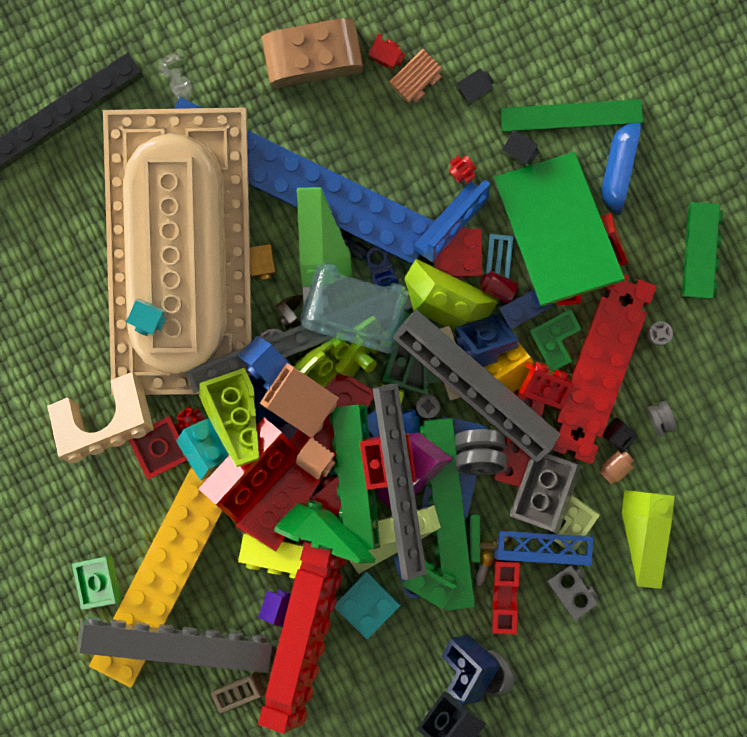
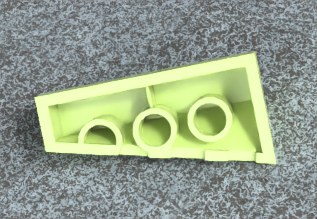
M434 505L417 509L421 539L441 528ZM392 516L378 520L381 548L368 550L376 558L375 563L358 564L350 561L358 574L398 552Z

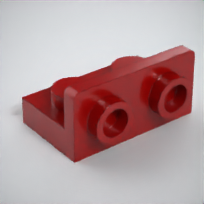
M527 361L525 366L530 371L519 392L522 395L562 410L574 387V384L568 379L569 375L558 369L553 372L549 370L547 365L537 361L536 364Z

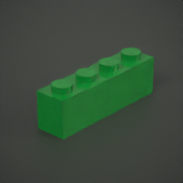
M698 202L688 204L681 298L710 300L713 299V295H717L718 281H715V271L719 270L720 258L716 257L717 248L721 246V234H718V225L722 224L723 210H720V204Z

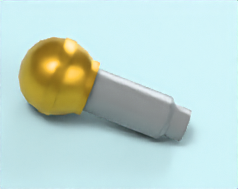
M484 550L480 553V565L475 578V584L482 586L488 568L495 561L494 554L489 550Z

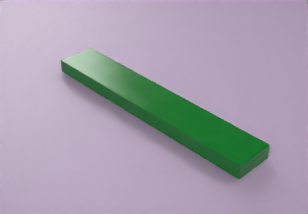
M641 99L500 109L502 132L643 123Z

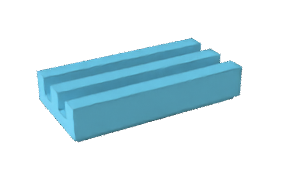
M490 234L486 266L487 274L491 271L494 239L499 240L495 272L500 274L503 240H506L508 245L504 277L509 279L514 236Z

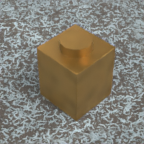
M271 244L250 247L252 277H257L258 281L271 279V275L276 274Z

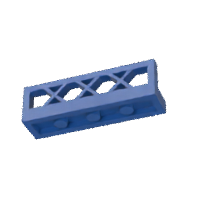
M484 180L479 186H476L469 182L414 244V250L434 262L489 199L490 183Z
M499 531L498 548H494V558L509 561L592 565L593 537ZM504 537H514L519 545L514 549H504ZM518 537H524L526 539L521 541ZM531 538H537L543 546L537 551H530L525 544ZM556 539L561 540L566 547L561 552H552L548 546ZM565 540H572V542L568 545ZM578 541H587L586 554L575 553L571 547Z

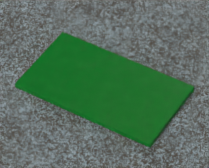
M575 152L494 177L541 307L625 281Z

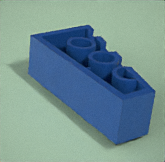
M256 336L238 355L249 367L247 370L256 379L260 378L265 383L263 387L267 391L286 363L291 365L272 344L259 336Z

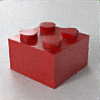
M172 416L154 423V430L147 432L145 436L128 440L147 480L188 461L176 442L181 433Z

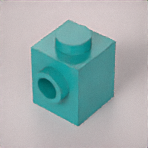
M139 298L135 300L126 323L135 326V331L142 335L148 336L149 333L153 335L157 330L161 331L167 318L163 316L166 310Z

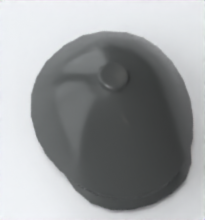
M488 650L487 652L500 666L486 693L493 697L507 695L514 686V673L500 654Z

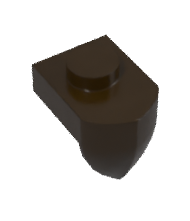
M303 295L287 297L276 305V308L282 314L279 319L287 329L302 325L293 311L300 305Z

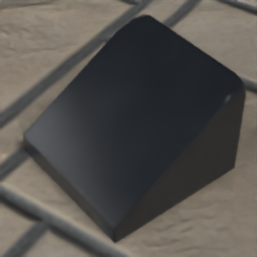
M614 418L603 433V437L621 453L637 438V435L618 418Z

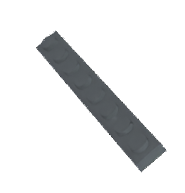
M389 384L373 388L401 576L403 580H410L425 575L426 567L398 384Z

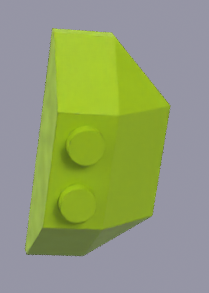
M415 259L405 275V282L413 310H418L423 316L441 325L450 326V329L454 331L456 327L489 317L499 302L498 299L483 293L482 290L418 259Z

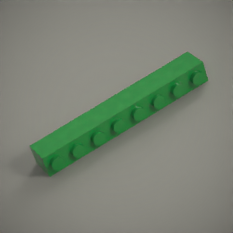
M453 417L424 421V426H420L421 435L453 458L435 477L427 482V487H432L433 496L429 497V506H435L441 527L433 532V534L438 536V543L434 544L435 557H440L441 567H437V572L440 574L446 572L456 578L454 582L458 584L446 604V610L475 607L460 473L455 470L457 450H455Z

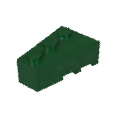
M403 310L397 330L412 314L411 312ZM393 339L381 376L382 380L428 395V368Z

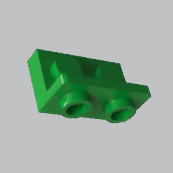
M425 560L426 574L405 580L402 586L444 610L458 586L454 582L456 578L446 572L438 573L434 570L435 566Z

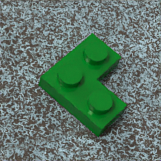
M569 309L533 328L529 333L549 370L555 371L572 362L561 340L582 329L572 310Z

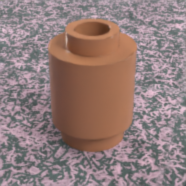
M617 451L602 465L603 468L599 472L613 485L615 482L618 483L634 468L631 465L634 460L626 451L622 454Z

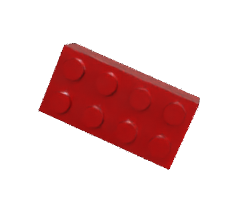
M265 417L256 425L259 460L236 468L230 456H228L199 488L202 493L237 524L294 463L301 452Z

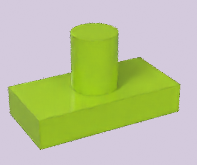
M360 331L335 367V370L342 375L354 377L360 367L367 373L373 371L377 362L369 356V353L379 339L372 333Z

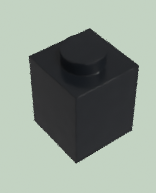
M480 68L458 82L456 88L467 105L470 106L492 92L494 81L487 71L483 72Z
M513 130L501 150V154L525 167L527 162L532 164L539 152L535 150L538 144Z

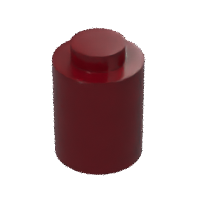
M490 271L488 274L485 273L483 275L480 286L483 293L508 304L517 291L518 283L494 271Z

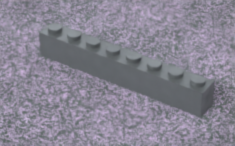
M415 310L402 323L392 338L532 459L538 462L552 450L560 433L418 310Z
M88 617V620L81 619L77 649L80 654L266 673L269 670L273 645L263 635L254 634L250 638L243 637V634L237 632H229V635H222L217 630H206V633L197 632V629L191 627L175 630L170 625H159V628L150 627V624L144 622L128 625L126 621L116 619L112 620V623L102 622V619L97 617Z

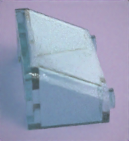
M326 262L323 265L317 264L300 316L301 325L318 333L386 353H393L396 340L392 337L400 328L409 293L405 290L406 287L400 284L392 283L391 286H386L385 288L342 275L337 271V266Z

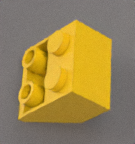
M519 343L518 348L498 354V362L487 365L484 368L513 393L523 385L530 371L525 366L527 361L533 364L534 362Z

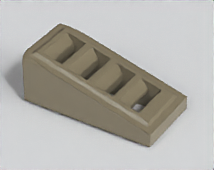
M253 672L210 693L219 713H223L262 697L265 690L257 672ZM240 685H242V687H243V689H244V692H245V694H246L245 697L243 696V694H242V692H241V690H240V687H239ZM230 689H233L237 698L236 701L234 700ZM222 692L225 693V696L229 702V704L227 705L225 704L223 697L221 695Z

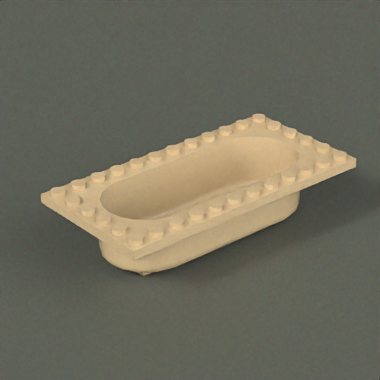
M247 108L102 110L111 380L132 372L142 379L145 395L199 394V392H192L185 372L242 349L252 341ZM140 298L166 310L163 317L167 319L161 331L157 330L155 334L149 333L148 336L136 332L135 326L126 323L135 300ZM111 385V395H114Z

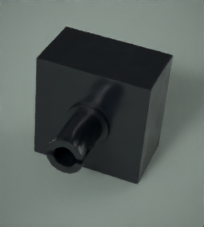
M444 691L417 727V730L424 737H481L478 734L486 723L466 705L462 706L452 695Z

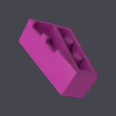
M420 433L410 434L417 481L413 482L414 495L425 487L424 485L431 478L435 477L446 464L453 460L452 457ZM388 487L376 488L375 496L391 507Z

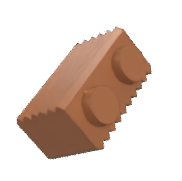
M422 49L389 81V85L408 104L412 101L417 103L426 94L423 90L429 84L433 87L442 78L440 74L443 68Z
M310 438L298 454L296 460L297 465L318 480L322 475L327 477L336 462L332 460L334 453H330V450H326V447H322V444H318V441H314V438Z

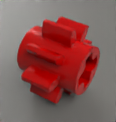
M457 155L450 161L449 164L452 168L448 172L457 183L460 184L464 180L468 184L476 177L474 171L477 167L468 156L465 155L461 159Z
M187 408L177 416L179 422L176 426L182 433L183 429L205 420V417L198 408L195 411L192 408Z

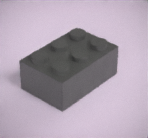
M546 454L538 462L530 457L510 516L559 534L582 466L550 454Z

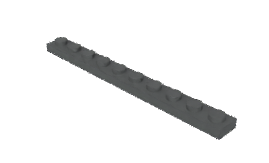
M401 285L264 340L272 344L285 358L328 341L372 315L377 320H381L413 306L405 285ZM244 348L185 372L192 392H199L201 382L242 368L249 372L247 370L249 367L238 357Z

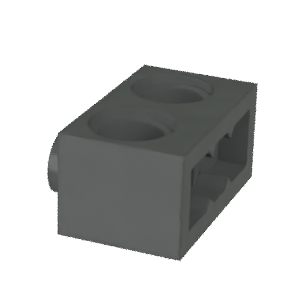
M567 564L547 578L546 581L571 617L576 620L598 605L595 600L598 595L590 585L588 587L584 585L581 580L584 578V575L577 566L573 568L570 564ZM567 574L573 577L572 585L563 587L561 585V578ZM579 594H584L587 598L585 605L576 606L574 603L575 597Z

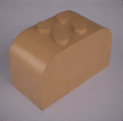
M334 19L269 32L261 37L271 89L363 72L362 57L354 19Z

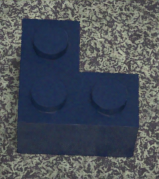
M470 635L451 638L441 656L456 671L447 691L462 706L481 701L500 664Z

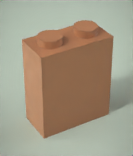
M286 363L260 404L313 438L322 429L323 421L327 415L331 414L336 408L339 398Z

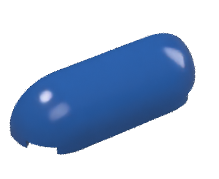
M630 123L621 127L615 133L611 142L601 187V197L606 207L616 215L621 214L626 199L640 135V123Z

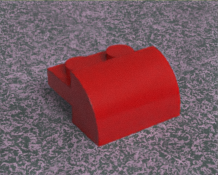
M407 433L405 436L412 482H416L410 433ZM380 436L360 441L366 489L388 487Z

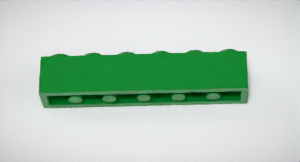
M366 404L336 407L330 414V424L334 427L332 446L334 451H336L337 457L334 468L339 478L337 495L341 499L340 521L343 522V525L367 550L381 548L375 489H366L359 443L364 439L370 438Z

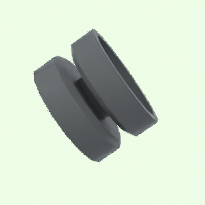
M489 429L467 430L456 434L455 450L460 452V454L455 457V470L466 475H493L506 471L508 461L507 455L503 451L507 449V436L501 431Z

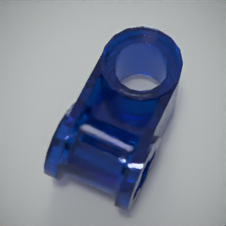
M379 247L370 249L367 253L366 261L377 294H381L382 290L393 286L399 287L397 276L393 267H391L385 250ZM378 252L383 255L384 260L381 264L374 265L371 263L370 256L373 253Z

